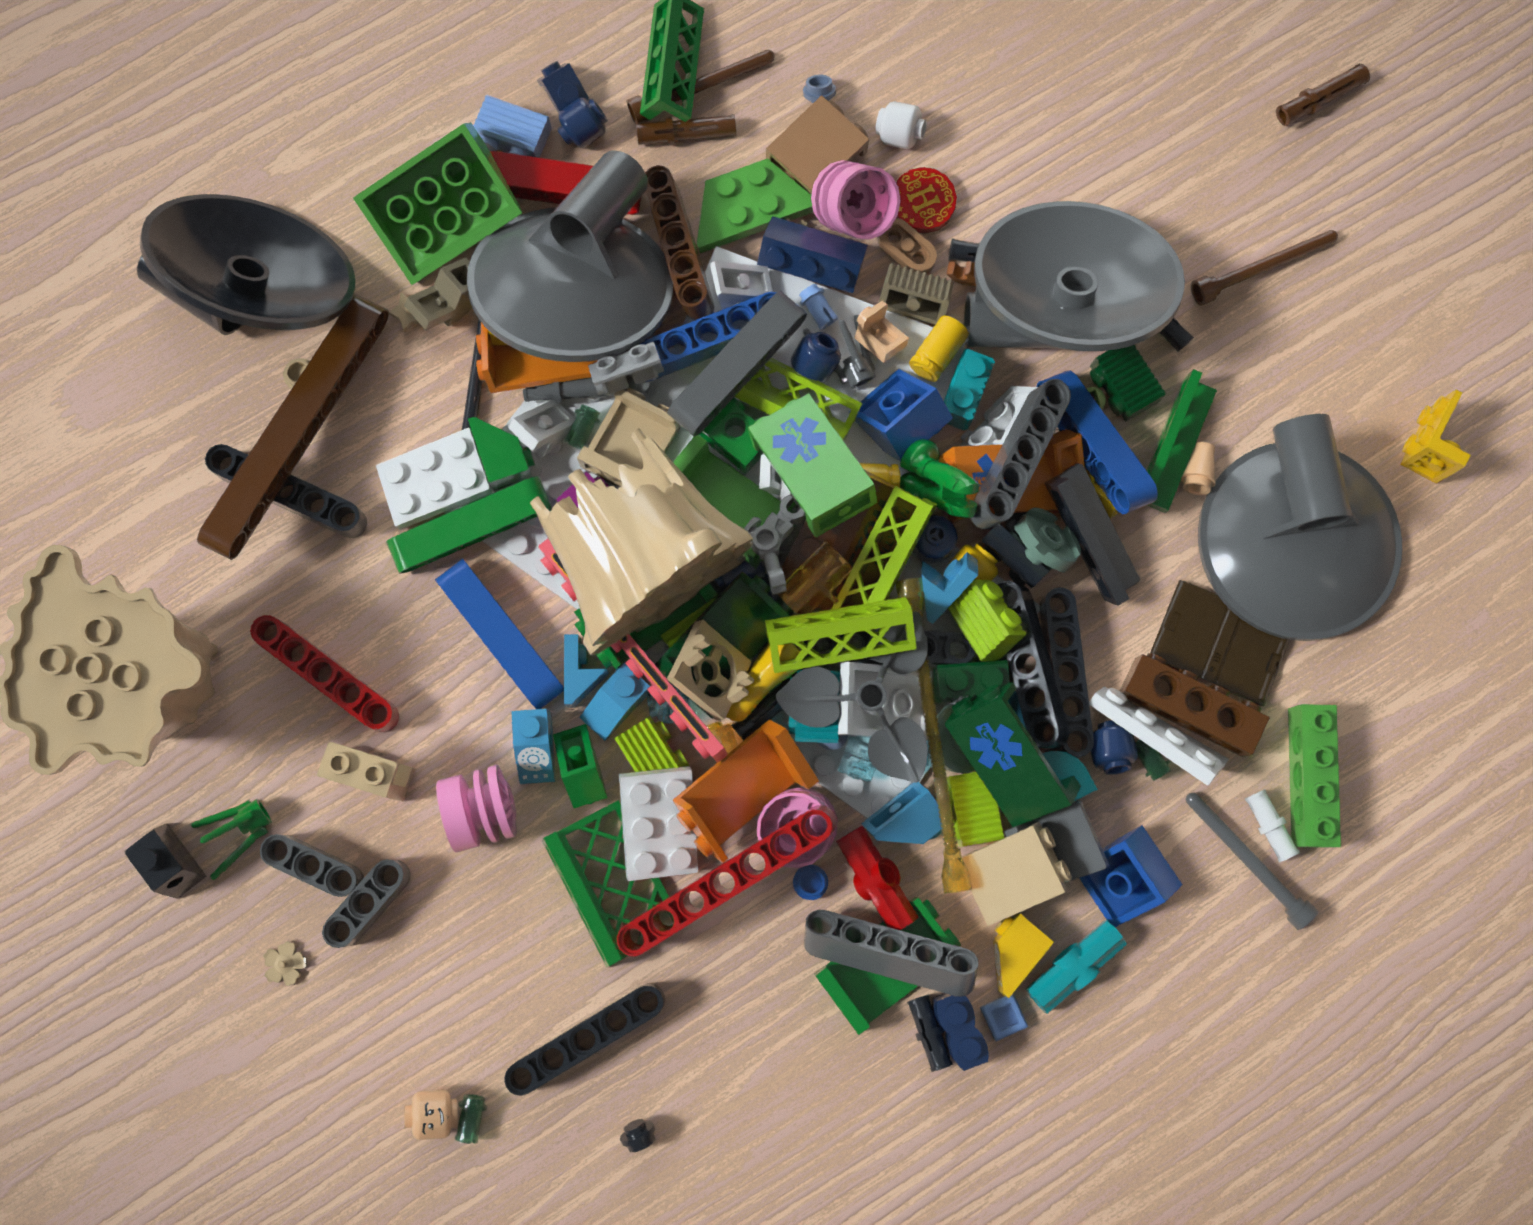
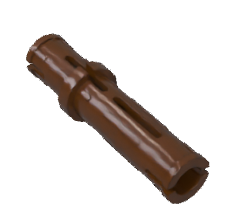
M1359 63L1355 67L1313 89L1307 88L1301 91L1297 98L1276 108L1277 119L1282 125L1288 126L1293 121L1307 114L1313 115L1319 112L1321 106L1370 81L1368 68L1364 64Z
M735 114L694 118L686 122L682 120L672 121V117L665 118L664 122L636 124L638 145L668 142V145H675V141L705 139L728 135L736 136ZM717 125V128L694 131L689 130V128ZM683 129V132L655 134V131Z

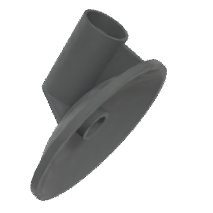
M616 150L606 152L558 207L521 214L490 235H487L479 243L468 265V295L478 319L495 337L521 352L539 358L565 362H585L624 353L644 342L660 327L671 306L673 282L665 255L658 244L643 230L623 219L646 192L648 186L645 171L633 157Z
M1076 201L1047 202L1019 209L995 223L986 232L978 246L974 264L976 291L968 292L965 301L964 326L969 332L965 346L1107 351L1143 342L1160 332L1176 315L1185 287L1182 264L1172 246L1162 235L1143 221L1122 211L1103 205Z
M1310 414L1277 424L1273 428L1275 443L1256 448L1228 466L1216 479V485L1211 488V492L1207 494L1202 505L1198 524V546L1202 565L1209 582L1223 603L1234 614L1254 628L1279 638L1296 641H1315L1333 638L1360 626L1371 618L1392 592L1399 575L1402 560L1400 524L1386 492L1364 467L1337 450L1330 416L1328 414Z

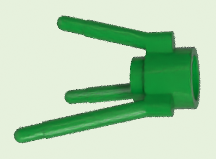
M255 799L252 802L247 800L239 806L207 816L191 824V827L195 829L233 816L234 820L200 838L201 843L217 838L236 827L244 835L248 832L252 833L210 875L212 880L217 879L257 839L268 833L265 826L272 823V820L259 799Z

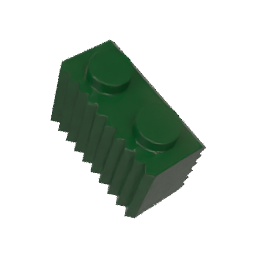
M1136 345L1108 350L1096 357L1090 365L1092 369L1090 375L1093 382L1098 388L1103 387L1110 397L1108 403L1111 410L1116 416L1122 415L1125 422L1156 405L1166 395L1165 390L1162 389V385L1159 384L1158 379L1151 372L1147 362L1140 355Z
M1007 660L936 665L932 672L934 696L938 704L942 701L945 704L948 701L953 703L966 697L973 700L980 697V694L992 685L998 684L999 687L1010 683Z

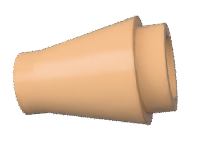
M1207 442L1195 444L1193 454L1181 477V481L1184 483L1183 489L1188 493L1206 495L1216 485L1214 445Z

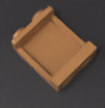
M821 95L766 148V159L768 158L812 195L813 184L819 173L831 163L841 160L852 161L857 155L863 157L868 151L869 138L863 127L857 123L852 124L844 116V112L838 104L833 101L829 102Z

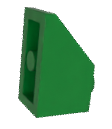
M476 417L468 419L488 482L494 491L533 477L530 467L535 466L533 455L528 446L523 448L518 437Z
M583 724L553 734L561 777L573 808L592 804L607 798L603 776L587 725Z

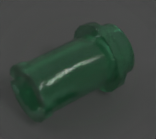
M583 404L580 409L575 410L574 413L577 416L567 437L564 439L565 443L580 450L586 445L595 424L600 423L598 419L600 412Z
M1142 740L1135 742L1138 758L1147 771L1146 777L1150 776L1155 781L1172 771L1168 766L1171 762L1169 760L1165 761L1161 753Z
M464 1094L463 1100L459 1101L458 1106L461 1108V1113L455 1135L456 1141L471 1144V1142L474 1144L478 1143L482 1113L487 1110V1105L484 1104L485 1097L475 1094Z

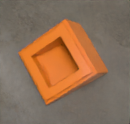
M1067 429L1053 434L1044 454L1054 476L1059 475L1077 463L1085 466L1082 434Z

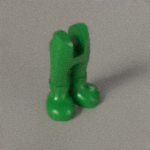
M920 439L912 443L901 458L900 466L909 471V473L903 474L900 477V488L921 499L926 498L936 503L937 508L947 512L949 515L962 518L973 517L976 513L977 503L966 498V496L979 492V483L961 469L939 462V449L934 442Z

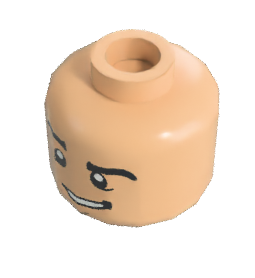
M446 1090L419 1091L414 1094L412 1105H404V1128H412V1134L416 1140L447 1138L451 1133V1128H457V1099H451L449 1092Z

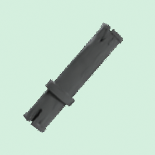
M592 377L554 382L552 384L523 389L525 402L555 400L556 403H562L564 399L606 396L605 393L598 395Z

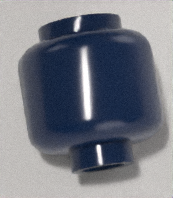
M579 97L559 112L558 117L561 126L557 130L568 145L574 142L578 147L586 148L605 134L606 128L604 123L608 119L593 98L588 101L584 97Z
M824 332L806 334L802 337L791 356L792 368L804 377L825 383L829 380L841 360L838 342L831 335Z
M932 515L913 550L916 557L932 564L947 559L957 544L956 528L947 518Z
M1105 721L1098 724V729L1093 732L1094 744L1091 749L1094 766L1104 770L1106 775H1117L1131 770L1132 764L1138 759L1134 735L1114 721Z

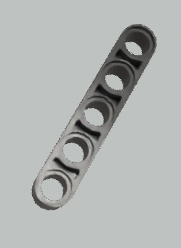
M778 291L674 400L667 414L693 437L699 435L805 321L807 313L782 291Z
M1048 380L1031 391L1027 396L974 499V502L977 503V508L971 520L977 527L990 529L1013 515L1070 402V390L1062 380ZM1004 477L1007 479L1009 486L1005 483ZM989 505L994 509L995 515L991 512Z
M815 910L806 918L804 947L814 957L953 996H966L974 989L978 970V958L972 951L966 948L827 910Z

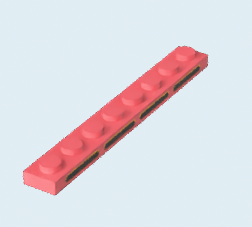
M547 538L538 546L545 555L540 561L552 576L559 572L566 581L561 587L573 601H576L577 598L568 575L550 540ZM630 634L611 645L616 653L622 649L630 659L625 664L638 679L644 675L652 684L647 690L661 706L664 702H667L674 711L669 717L683 733L686 729H689L696 737L692 745L704 759L711 755L716 763H718L728 755L721 743L663 676Z

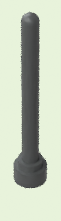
M1189 793L1186 796V803L1286 907L1287 920L1297 930L1307 926L1318 915L1319 911L1308 900L1304 902L1302 898L1297 899L1198 794Z

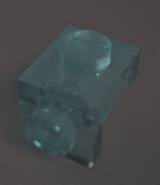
M849 735L839 764V772L853 779L871 782L876 771L868 756V743L871 737Z

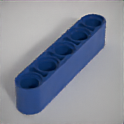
M777 292L761 294L646 339L639 345L654 342L664 372L658 373V378L645 382L654 381L717 356L740 331L732 326L733 322L744 320L748 323ZM707 332L717 335L716 340L712 342H705L700 337ZM677 344L686 348L683 353L678 355L668 351L670 347Z
M1067 370L1037 383L1036 387H1039L1048 380L1059 379L1068 386L1071 394L1070 402L1057 428L1060 431L1067 429L1082 434L1085 467L1119 513H1130L1157 500V487L1153 479L1073 371Z
M463 558L435 579L535 709H542L564 691L563 685Z

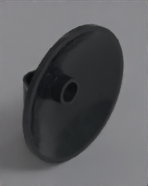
M189 195L161 204L147 216L142 226L140 236L142 255L137 266L138 278L223 335L234 333L242 325L271 330L312 328L334 320L351 303L356 279L352 264L346 254L328 235L316 226L279 207L231 195Z

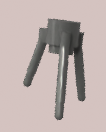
M859 315L854 316L856 330L858 327L857 318ZM840 320L839 326L851 356L843 361L845 367L842 369L838 364L835 372L842 384L849 382L851 388H856L873 380L876 377L874 373L876 368L871 360L869 350L862 344H860L862 354L858 353L846 322ZM807 328L803 330L804 335L811 333Z

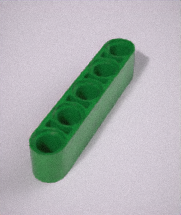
M536 476L523 480L387 540L386 543L398 573L404 574L538 517V514L530 504L538 496L545 507L551 511L552 507L540 477Z

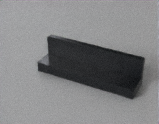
M1077 463L1044 484L1065 525L1077 538L1081 548V556L1104 601L1119 606L1130 599L1125 590L1140 581V577L1084 466Z

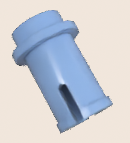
M813 284L799 294L802 299L800 304L802 306L806 305L818 324V328L823 330L826 328V324L829 327L836 322L838 316L835 315L823 295L824 289L819 288L817 284Z

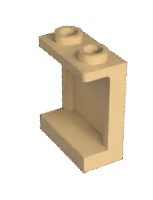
M628 388L627 391L622 389L614 393L615 401L589 447L583 446L577 457L581 468L597 476L599 475L602 479L618 487L622 486L618 469L620 464L626 463L638 469L643 468L641 454L637 445L630 437L634 430L640 428L645 437L650 436L666 454L680 429L679 423L667 414L669 407L663 404H658L656 407L646 402L644 395L631 388Z
M329 742L316 776L385 798L404 802L415 768Z
M1040 822L1034 823L979 850H974L957 860L988 926L1063 894L1070 888L1069 881L1072 880L1070 871L1063 860L1058 861L1053 850L1056 847L1054 838L1047 827L1042 828Z

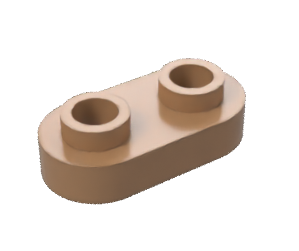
M896 218L892 226L881 236L877 237L880 248L903 268L907 266L908 270L913 268L915 272L920 270L921 274L924 272L928 274L934 268L937 259L935 247L904 220ZM895 235L900 241L893 243L889 241L888 237ZM920 256L925 262L918 264L913 258Z

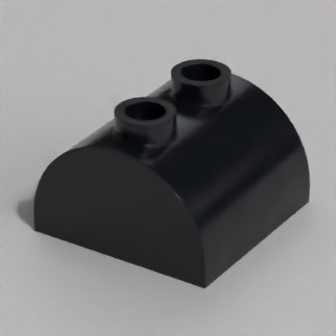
M1027 512L1013 513L1009 519L994 526L981 541L987 545L985 549L998 562L1002 560L1011 569L1009 575L1015 583L1023 586L1027 584L1032 589L1052 568L1044 563L1035 565L1027 558L1025 554L1027 547L1014 529V524Z

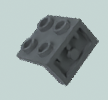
M1081 801L1073 802L1068 807L1004 831L1006 837L1037 822H1040L1042 828L1047 827L1056 844V847L1053 848L1058 861L1063 860L1066 863L1072 880L1103 870L1109 866Z

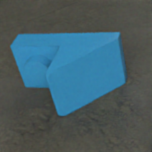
M968 552L959 561L957 559L953 560L943 575L924 561L922 562V584L927 621L933 624L978 576V560Z
M564 634V705L567 708H575L609 674L607 669H582V664L588 663V650L582 644V639L578 634Z

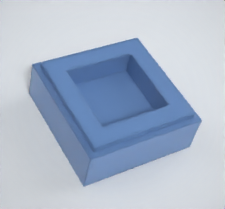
M1014 993L1010 998L1003 996L980 1007L994 1041H999L1028 1027Z

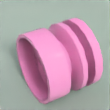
M841 160L829 164L819 173L813 184L811 202L815 216L828 229L855 238L869 240L881 236L892 226L898 215L900 195L893 177L882 168Z
M499 765L488 767V783L482 770H475L473 774V788H469L463 775H456L437 781V799L446 836L454 852L480 847L481 829L485 830L492 843L499 841V826L505 839L516 837L517 814L510 785L505 780Z
M796 787L784 791L764 806L757 821L758 840H761L817 805L829 807L837 818L834 806L823 794L812 788L808 790L807 788ZM812 815L810 817V826L814 831L818 833L826 831L827 822L822 816ZM837 826L826 840L783 867L801 868L816 862L831 847L837 835ZM789 834L780 835L779 843L783 850L788 852L795 851V839Z

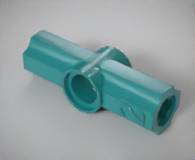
M1104 920L1078 944L1077 942L1064 949L1053 960L1052 963L1054 965L1041 974L1025 990L1044 1013L1048 1014L1074 990L1079 991L1093 981L1100 973L1099 968L1112 959L1127 943L1120 932L1108 920Z

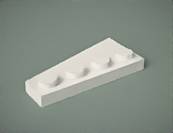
M1103 687L1094 694L1089 702L1090 706L1207 786L1220 773L1229 760L1227 757L1156 717L1150 711L1130 702L1117 689Z

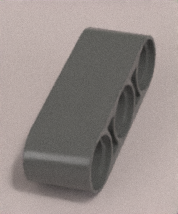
M270 835L265 838L260 847V856L266 864L333 896L348 897L364 878V874L357 866L293 836ZM283 841L287 845L288 852L284 859L278 860L274 853L275 846ZM315 856L319 860L320 867L317 873L312 876L306 870V863L310 857ZM343 871H347L352 878L350 887L345 891L338 886L337 882L338 876Z
M386 859L377 863L325 922L322 930L325 942L335 948L347 947L357 943L409 883L411 874L408 866L400 860ZM389 866H394L399 874L397 882L392 886L388 885L383 877L385 870ZM366 893L370 894L374 899V907L369 913L363 912L360 908V899ZM341 921L346 922L350 928V934L345 941L340 940L335 932L336 926Z

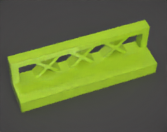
M772 357L735 396V398L771 415L785 407L788 402L801 398L798 390L808 387L816 392L819 403L816 404L819 408L823 409V414L843 441L846 440L863 404L820 381L802 376L792 367ZM778 372L784 375L789 387L780 390L772 386L768 374ZM840 403L851 409L846 422L833 417L829 406Z
M898 486L894 487L832 609L841 608L848 595L858 592L861 593L864 604L888 600L937 506L936 503L926 498L920 499ZM898 497L917 506L910 520L900 523L896 522L893 513V507ZM889 517L891 525L883 528L887 518ZM907 525L901 536L898 527ZM893 529L897 545L894 551L880 555L876 540L880 533ZM873 548L875 557L867 559L871 549ZM890 557L889 561L884 567L882 559ZM877 561L881 574L878 582L864 586L860 574L863 565ZM855 580H857L859 588L851 590ZM874 588L868 599L866 590Z
M906 597L765 620L774 673L917 649L912 608ZM905 624L907 640L891 642L883 637L891 626ZM865 631L873 636L866 647L855 648L848 643L855 632ZM830 637L837 642V645L830 653L820 654L812 649L819 638ZM794 643L802 649L795 659L780 661L777 645Z

